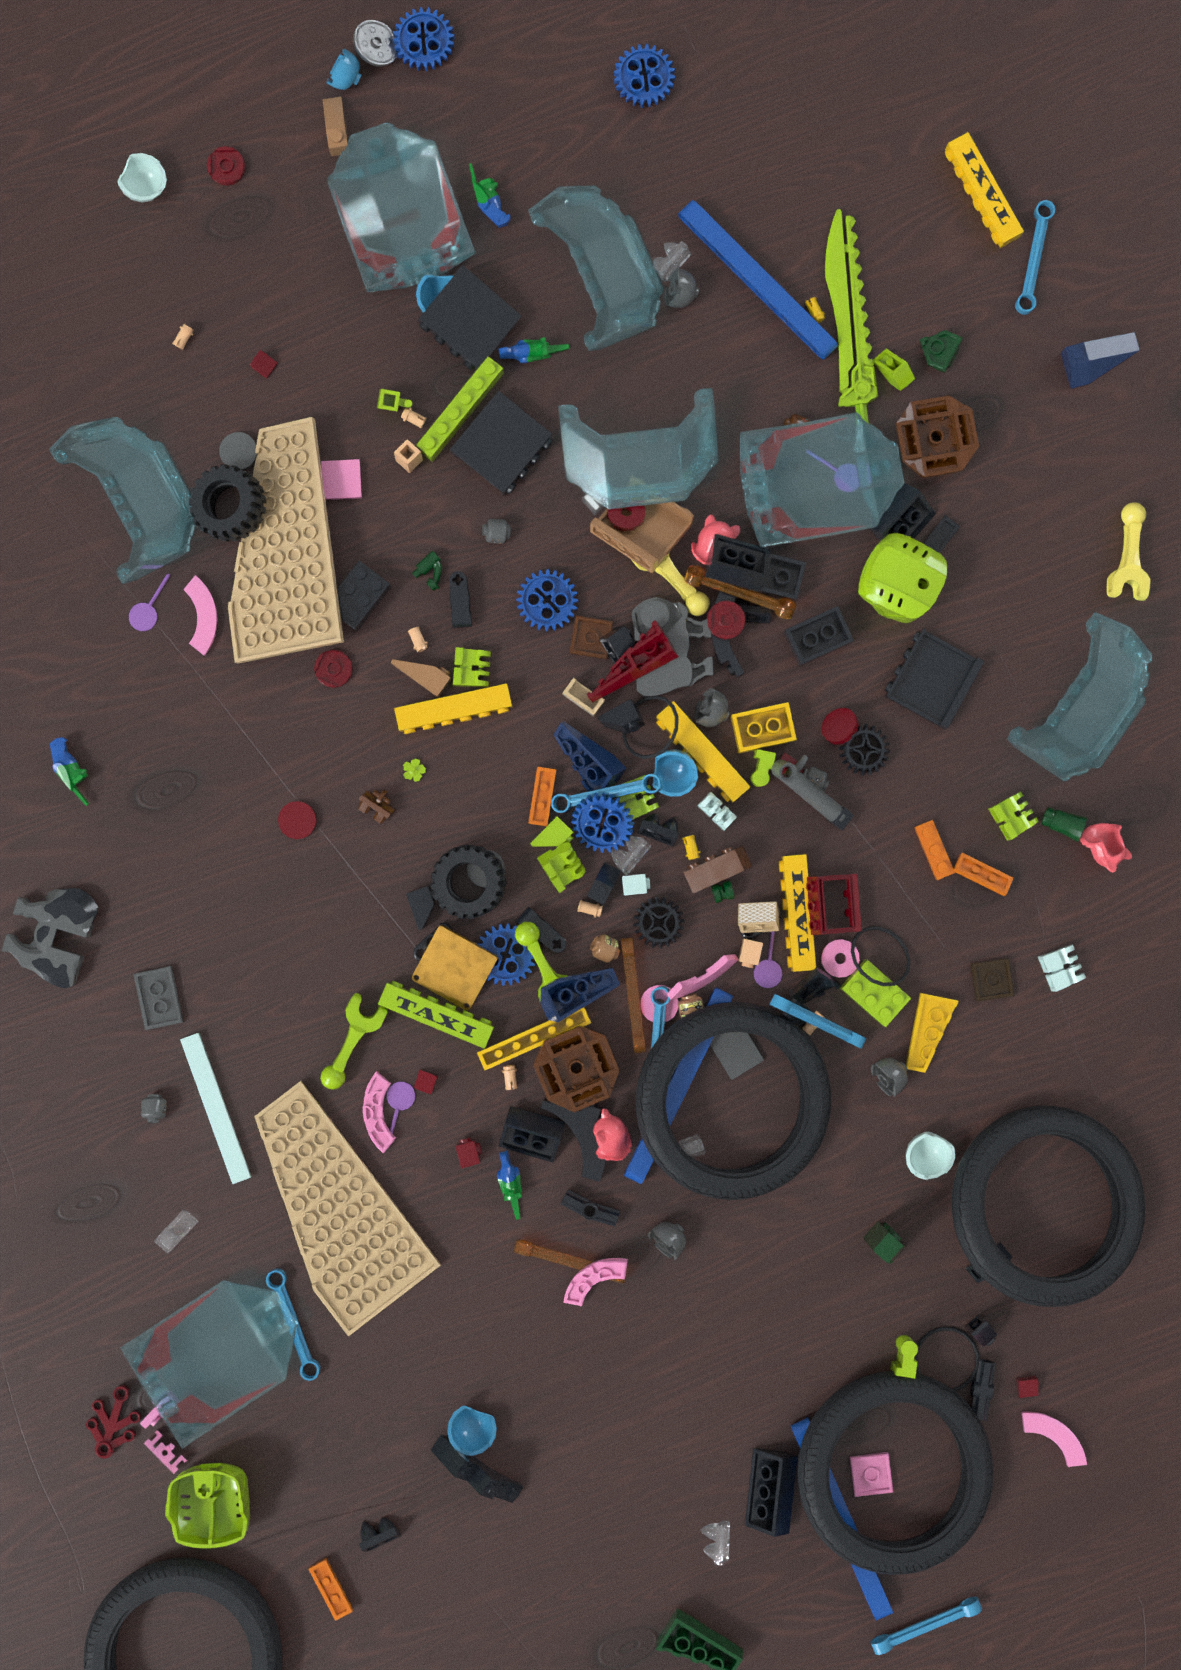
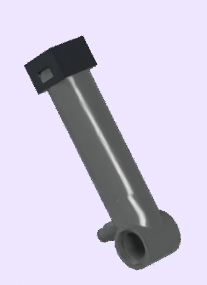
M803 755L795 765L782 759L774 762L772 774L822 814L834 827L843 831L854 815L845 807L839 805L800 772L806 764L808 757ZM786 767L787 770H786V772L782 775V770H783V768Z

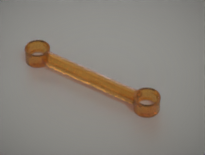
M689 566L684 576L685 582L691 586L697 587L703 584L775 610L776 615L783 619L792 618L796 609V603L789 598L777 600L743 587L705 577V570L700 566Z
M632 937L622 938L621 946L634 1053L646 1052L633 939Z
M521 1239L516 1240L513 1250L520 1255L537 1257L578 1270L593 1263L592 1261L540 1247ZM625 1276V1279H609V1280L614 1281V1282H618V1283H625L626 1276Z

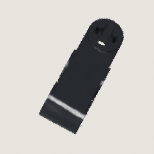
M456 571L451 574L449 579L452 627H472L468 581L464 573ZM458 576H460L461 580H463L462 582H460L459 586L456 584V582H453L457 580Z
M527 907L516 920L518 924L523 922L534 923L540 932L538 941L547 946L551 951L559 953L565 950L566 940L530 907ZM561 939L562 948L554 949L553 946L555 944L553 941Z

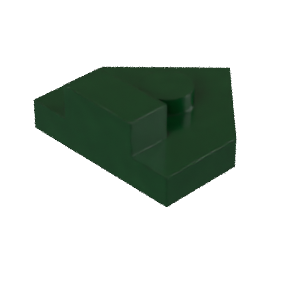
M944 330L936 335L921 338L920 343L928 366L945 373L948 367H951L958 354L963 337Z

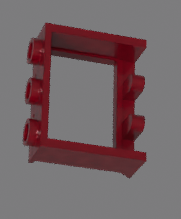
M857 874L807 877L806 889L808 891L809 928L811 935L862 931ZM846 879L847 890L843 891V896L845 898L848 897L849 909H845L844 913L850 919V927L827 929L823 881Z

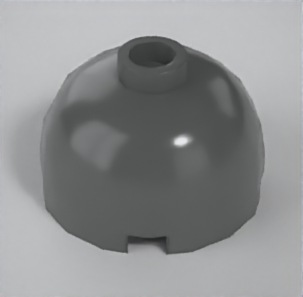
M674 268L667 280L671 283L669 288H665V304L673 308H684L693 299L697 298L699 288L694 276L690 272Z
M713 688L707 689L703 693L705 698L702 703L698 701L693 718L697 720L695 721L702 726L715 727L726 721L729 716L728 700L719 691Z
M888 1057L871 1065L872 1076L876 1075L880 1082H876L877 1085L888 1096L893 1095L895 1097L905 1089L908 1083V1069L903 1062Z
M661 1222L648 1232L649 1239L652 1240L654 1238L657 1242L654 1246L670 1259L674 1256V1260H676L686 1246V1238L683 1234L684 1229L678 1223Z

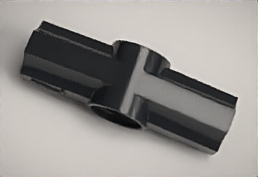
M570 1189L566 1191L560 1203L582 1215L587 1220L598 1221L614 1227L620 1212L618 1209L588 1200ZM586 1206H593L595 1212L591 1215L586 1214L584 1211Z
M978 1359L975 1380L973 1379L970 1390L972 1397L971 1408L978 1419L987 1421L989 1402L993 1397L994 1385L992 1382L996 1364L986 1359Z

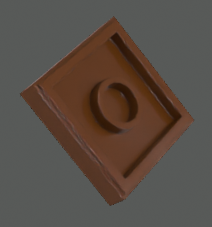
M576 615L569 654L607 660L608 653L599 639L612 630L613 621Z

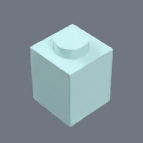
M645 874L622 876L624 895L647 893V889H650V880L645 878Z

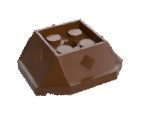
M949 395L910 402L895 424L902 462L923 479L961 472L979 448L972 408ZM931 434H937L940 437V441H933Z
M580 1025L544 1040L533 1063L547 1100L572 1112L609 1098L619 1074V1068L605 1034ZM575 1062L581 1064V1068L578 1071L571 1069V1065Z

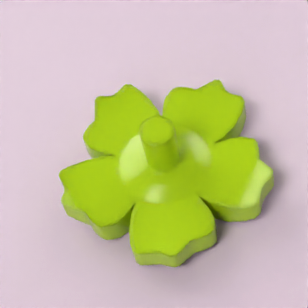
M416 758L411 760V764L409 762L403 764L404 771H407L403 774L405 779L411 780L413 778L417 782L422 778L421 774L426 773V768L422 764L420 765V760Z

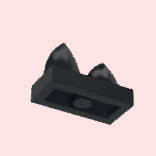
M744 594L737 598L735 603L743 610L745 622L770 624L772 607H769L763 598L759 599L754 606H750L749 600Z
M654 813L642 820L638 834L674 846L679 834L676 818L672 817L663 826H659V819Z
M382 1517L379 1523V1534L377 1535L375 1529L364 1521L360 1530L361 1543H359L361 1551L369 1552L401 1537L400 1530L395 1528L389 1519Z

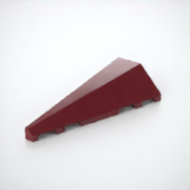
M656 620L651 623L652 627L645 634L642 633L639 636L640 640L634 647H629L610 668L611 672L604 679L601 678L598 681L599 685L594 691L587 693L589 700L594 702L679 657L673 644Z

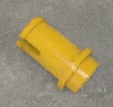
M816 297L810 298L811 302L807 300L805 305L811 317L817 323H820L825 319V313L821 311Z
M695 835L682 838L687 852L685 856L689 860L700 858L699 854L701 852L698 851Z

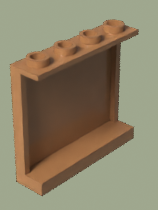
M631 474L629 483L618 496L632 495L643 502L645 507L643 524L632 531L615 529L607 518V508L599 519L595 517L591 521L590 532L653 573L692 526L694 515L688 509L676 504L673 499L662 495L658 489L647 485L643 479ZM629 510L621 512L623 516H630L632 514Z

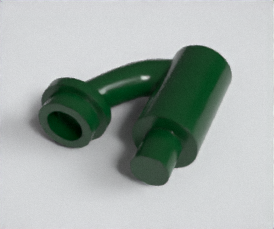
M431 551L416 565L417 569L412 574L417 579L421 574L425 576L434 567L433 579L429 578L426 584L435 591L439 589L437 585L442 572V563L436 553Z

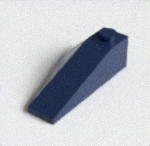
M1135 332L1065 347L1061 352L1070 388L1074 389L1092 383L1137 353L1139 346Z
M564 721L560 723L554 733V737L564 754L569 755L574 764L572 768L574 771L577 770L583 779L581 783L587 791H593L615 785L625 772L626 767L612 753Z
M613 968L557 978L541 988L540 1004L548 1020L560 1022L620 986V983Z

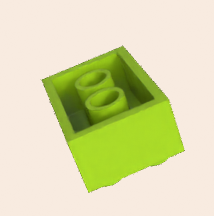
M864 959L860 964L862 970L871 978L883 983L892 982L868 960ZM858 969L840 987L842 991L884 1027H887L911 999L897 985L880 986L870 982L860 974Z

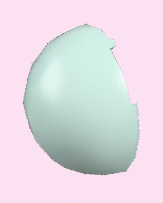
M143 153L131 154L122 175L118 179V186L123 194L131 200L138 202L152 201L160 196L167 181L165 170L159 163L160 161L151 155Z
M923 1132L916 1135L908 1143L906 1163L911 1173L918 1178L926 1180L937 1178L947 1173L953 1166L955 1160L954 1146L941 1136L932 1132Z

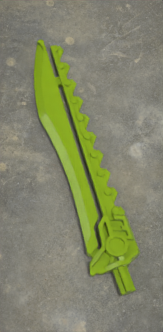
M837 209L827 242L825 279L831 296L838 334L839 391L843 394L839 398L838 406L855 407L857 424L864 425L869 423L867 405L878 398L875 368L873 366L874 362L867 357L872 346L865 341L870 331L868 327L863 326L868 317L866 311L861 310L866 299L864 296L859 295L864 283L862 280L857 279L862 268L860 264L855 263L860 252L857 248L853 247L858 236L851 229L856 221L854 217L846 216L847 244H844L842 212L840 209ZM845 253H848L849 275H850V288H851V300H852V312H853V325H854V337H855V349H856V362H857V365L855 366V368L852 370V372H851V374H850V388H848V386H849V376H848V372H849L850 369L853 367V365H854V360H853V348H852V336H851V323H850V311H849V299H848V286H847V274H846Z

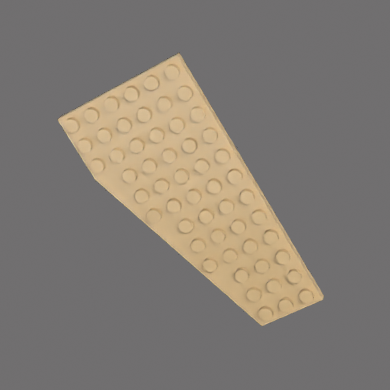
M313 417L259 429L253 477L263 487L264 493L262 495L266 497V503L263 506L266 507L265 514L262 513L261 518L263 520L261 524L258 523L256 525V531L254 533L250 531L249 536L245 539L242 538L241 542H239L234 569L236 574L231 602L228 603L234 660L237 664L344 642L316 423Z
M300 1081L254 1117L261 1138L264 1141L281 1197H283L313 1291L345 1333L350 1336L441 1266V1264L311 1092Z

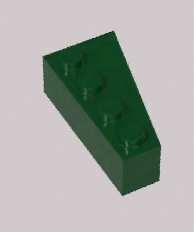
M877 1221L863 1237L870 1248L887 1264H892L907 1247L900 1241L902 1238L886 1222L881 1224Z
M676 1608L657 1638L656 1650L661 1652L664 1650L672 1653L673 1656L691 1659V1662L697 1664L698 1662L706 1664L709 1668L715 1670H736L743 1660V1648Z

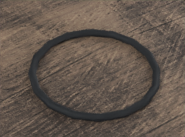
M658 695L644 697L635 704L639 706L643 702L652 699L665 701L672 708L675 716V728L671 739L658 752L642 755L636 753L629 746L626 733L622 732L625 747L634 756L642 759L654 758L665 752L673 743L678 731L679 716L675 705L665 697Z
M869 926L857 932L852 940L851 955L853 963L860 974L870 982L880 986H895L904 981L910 972L911 959L908 949L901 938L891 930L880 926ZM868 930H880L888 933L899 942L907 959L906 971L900 979L894 982L883 983L871 978L862 970L854 952L855 943L862 933Z
M939 1327L929 1331L919 1340L917 1344L918 1352L922 1343L931 1334L939 1331L957 1332L972 1344L975 1352V1368L971 1377L962 1385L952 1388L954 1391L964 1389L976 1375L979 1352L975 1342L966 1332L955 1327ZM917 1352V1354L914 1356V1359L917 1361V1369H916V1372H917L918 1374H921L920 1369H919V1367H918V1352Z

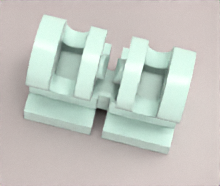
M709 792L697 806L708 817L715 813L716 815L711 820L725 831L737 816L727 806L721 809L720 806L723 803L712 792Z
M1073 945L1037 956L1043 972L1049 973L1045 976L1051 991L1057 992L1086 978L1084 972L1074 974L1076 970L1082 968L1081 964L1070 965L1066 969L1063 968L1064 964H1071L1078 959L1077 955L1067 956L1069 952L1075 950Z

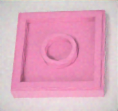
M360 459L321 461L325 500L362 498Z
M888 1452L849 1457L855 1497L893 1492Z

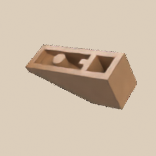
M342 97L323 99L326 134L331 156L350 154Z
M399 660L391 661L392 665L438 698L452 680L449 677L450 673L443 667L438 669L435 666Z

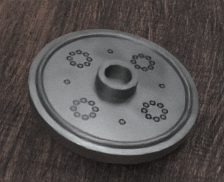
M366 20L355 29L353 34L355 50L367 63L378 67L387 66L398 55V52L394 49L397 44H393V39L396 37H394L393 31L384 23L376 20Z

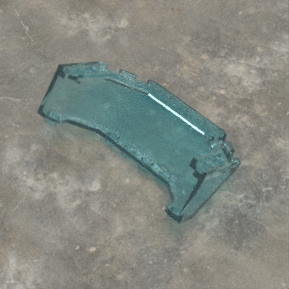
M595 185L559 186L528 211L534 225L548 227L568 244L570 253L578 267V272L593 302V307L597 311L594 330L584 334V343L588 351L601 350L656 326L657 320L655 316L659 312L661 303L659 297L663 293V286L634 219L629 215H623L619 211L620 207L610 198L606 200L600 194L601 190Z
M712 388L700 389L695 393V408L678 427L599 435L579 421L578 409L575 406H558L566 479L582 488V491L592 498L602 502L603 506L608 509L686 500L691 491L706 477L709 470L719 462Z
M118 417L73 425L49 450L58 463H75L98 477L128 532L133 545L129 561L117 568V575L121 583L126 584L139 580L188 553L191 547L190 540L193 537L196 526L193 521L194 517L189 512L192 506L188 504V500L192 496L164 445L157 440L154 442L145 437L146 434L137 428L126 426L122 423L123 420Z
M1096 612L1086 623V630L1091 636L1088 662L1080 670L1079 675L1069 686L1068 691L1058 702L1052 714L1048 716L1045 724L1028 731L1020 726L1015 727L1007 738L1017 750L1064 782L1070 780L1071 776H1080L1087 773L1093 767L1096 769L1102 767L1144 706L1146 699L1143 696L1144 687L1148 686L1150 673L1147 672V666L1152 661V654L1131 627Z

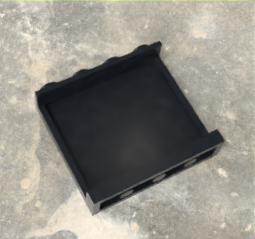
M462 265L420 316L418 322L422 330L426 333L430 331L435 336L436 342L442 346L445 344L450 348L449 352L454 357H460L464 360L463 364L472 371L474 369L476 371L512 329L521 315Z
M498 391L452 446L450 451L452 455L460 458L505 496L515 489V483L519 478L522 480L528 473L527 468L530 464L534 465L539 460V453L543 449H548L552 443V434Z
M923 628L920 632L917 630L913 636L912 641L914 644L911 648L908 647L903 655L905 660L902 665L898 664L893 673L896 676L893 682L889 681L884 691L887 693L884 697L945 730L952 722L984 660L980 658L975 659L926 632V629Z

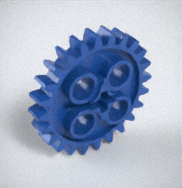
M420 7L419 13L412 9L413 15L406 12V19L400 17L401 24L395 25L398 31H393V35L396 37L393 39V44H396L394 49L399 52L398 58H403L404 64L410 62L411 69L414 65H417L418 71L421 69V66H424L425 71H427L428 66L431 65L432 69L435 70L436 63L442 66V59L448 61L446 54L452 55L450 48L454 47L452 40L455 39L454 34H451L453 28L448 27L450 25L449 20L444 21V14L438 17L437 10L432 14L429 7L426 12H423L422 7ZM422 23H424V30L426 36V55H423L421 32ZM430 27H436V28H437V29H436L435 31H433V32L428 31V29H429ZM412 28L418 29L416 33L409 32ZM433 45L438 46V49L434 51L429 48ZM413 47L420 48L417 52L411 51Z
M638 44V50H635L632 46L631 53L626 50L624 51L625 58L619 56L620 63L615 64L617 70H614V76H616L614 84H618L616 90L621 91V98L627 96V103L632 99L633 106L640 102L641 108H643L644 103L651 107V102L658 105V99L664 101V94L670 95L669 89H673L674 84L672 82L675 81V76L672 75L675 73V68H670L673 65V61H667L668 54L662 56L663 49L656 52L655 45L652 49H649V45L646 44L645 49H642L641 45ZM640 60L644 61L645 75L647 77V86L649 89L648 92L645 91L644 77L642 75V66ZM654 62L657 66L651 68L647 64ZM637 66L638 69L636 71H632L629 69V67ZM658 81L660 85L653 86L651 82ZM634 84H639L641 88L634 89L632 86Z
M549 569L546 570V574L539 570V576L532 573L533 579L531 580L526 577L527 585L520 584L524 590L517 591L522 597L516 599L517 602L522 603L517 606V609H523L520 616H527L525 623L531 620V628L537 624L538 631L543 626L546 632H548L551 626L554 631H556V625L563 628V621L569 624L567 617L574 618L571 610H577V607L573 604L578 603V599L573 598L578 593L571 591L575 585H568L570 578L563 580V573L558 577L557 570L550 574ZM545 583H551L553 589L546 592L542 589V586ZM535 588H538L546 598L551 597V603L560 612L556 613L549 603L543 604L544 599L535 591ZM531 596L539 598V602L536 605H531L528 602ZM563 596L566 598V603L558 605L555 602L556 598ZM546 609L551 610L553 613L548 619L542 617V612Z
M604 792L601 797L595 793L593 798L588 795L586 800L582 799L580 801V805L577 804L576 811L572 814L574 818L571 823L575 824L572 830L578 831L575 837H582L580 843L587 842L586 848L592 845L593 851H596L598 847L601 853L607 848L610 853L612 847L618 850L619 845L624 846L626 841H629L634 822L631 821L633 815H628L631 810L630 808L624 809L625 802L618 803L619 797L613 800L612 794L606 798ZM607 808L608 813L604 822V827L601 832V837H598L597 834L602 822L605 809ZM593 809H596V810H598L600 813H599V814L594 813L592 810H593ZM611 815L616 816L618 819H613ZM587 826H592L595 830H590ZM606 832L612 833L613 836L607 835Z
M499 924V930L492 926V933L486 930L487 937L480 936L483 943H477L496 954L499 958V963L493 966L487 979L489 981L495 978L494 984L501 980L502 986L505 985L506 981L511 986L514 979L517 983H520L519 977L521 976L526 979L525 972H532L529 966H535V963L531 961L534 957L529 952L527 946H523L524 950L521 954L513 952L514 944L518 943L515 938L517 925L510 929V924H507L506 929H503L502 924ZM497 937L505 939L504 947L498 948L495 945ZM512 938L513 942L509 949L511 957L506 958L502 971H499L503 959L501 951L504 952L506 950L509 939ZM508 962L516 963L517 970L515 972L507 970L506 965Z

